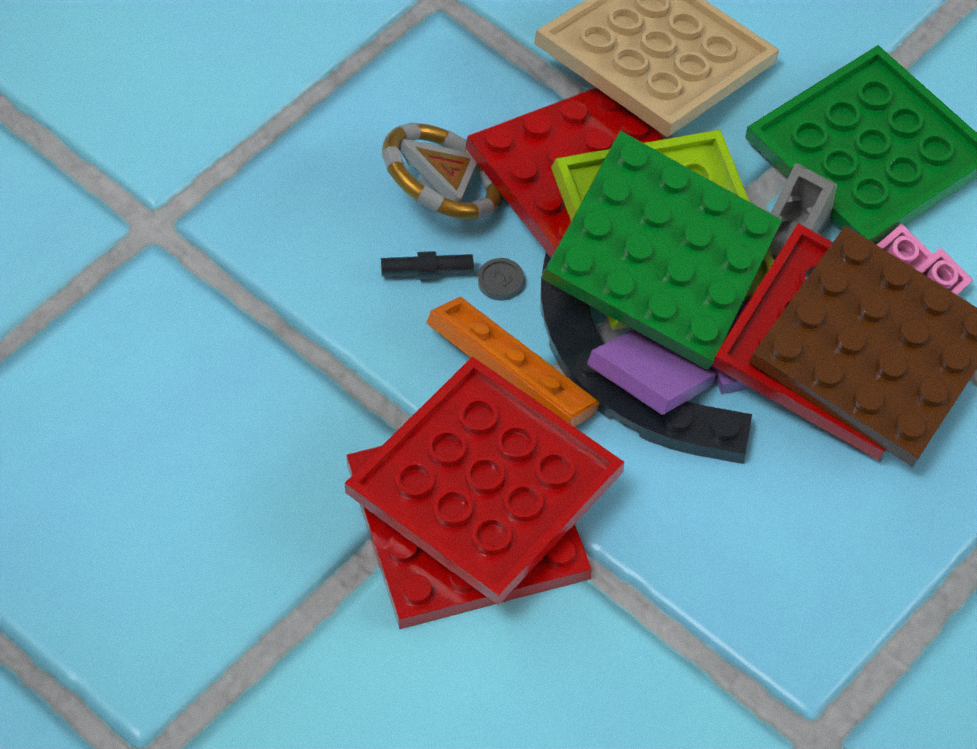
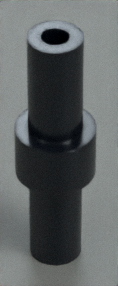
M436 251L417 252V256L381 258V276L418 275V279H437V274L474 272L473 254L436 256Z

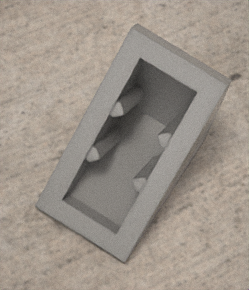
M795 163L770 213L782 220L769 247L772 255L778 256L798 223L819 235L822 234L830 222L837 188L836 183Z

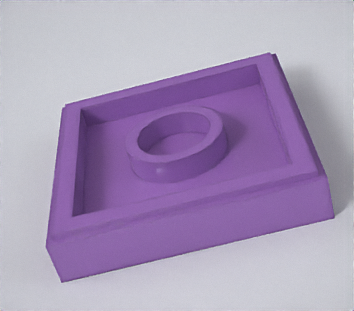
M634 329L592 350L587 362L589 367L661 415L712 387L717 375L711 369L706 370Z

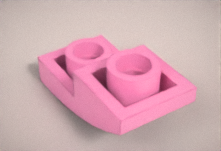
M902 223L877 244L956 295L973 281L941 247L932 254Z

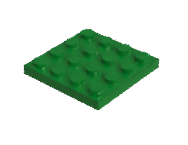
M879 45L750 124L746 130L745 138L787 178L795 163H798L836 183L837 188L830 218L841 229L846 225L874 244L881 242L901 223L905 226L977 178V132Z
M620 131L541 279L708 370L728 334L782 220Z

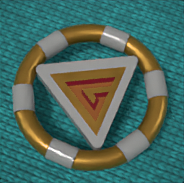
M412 122L395 127L385 137L382 146V157L387 172L409 196L430 210L457 219L476 220L491 215L501 203L502 194L465 148L467 140L459 135L437 126ZM414 140L430 141V142L437 143V144H439V145H441V146L432 145V144L423 143V142H418V141H414ZM402 156L408 165L421 173L417 180L406 169ZM475 169L481 177L486 190V196L483 199L470 203L460 202Z

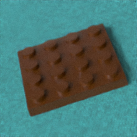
M845 225L753 352L749 363L913 467L977 370V307Z

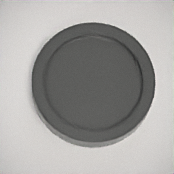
M491 259L484 263L478 272L480 291L493 300L504 301L512 299L521 292L524 285L522 268L510 259Z

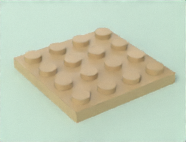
M585 0L538 29L534 41L536 46L666 137L674 134L775 64L779 49L706 0Z

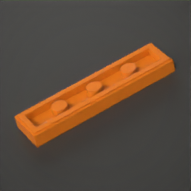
M462 297L453 299L430 311L426 324L469 357L473 356L572 426L576 427L596 414L600 404L598 400Z

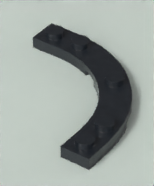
M547 252L544 258L542 274L551 260ZM541 279L540 310L549 337L550 349L565 376L598 400L600 404L597 410L609 420L613 417L617 418L624 424L640 431L639 437L671 450L744 464L752 414L686 401L661 415L589 367L587 362L592 350L605 344L595 327L589 305Z

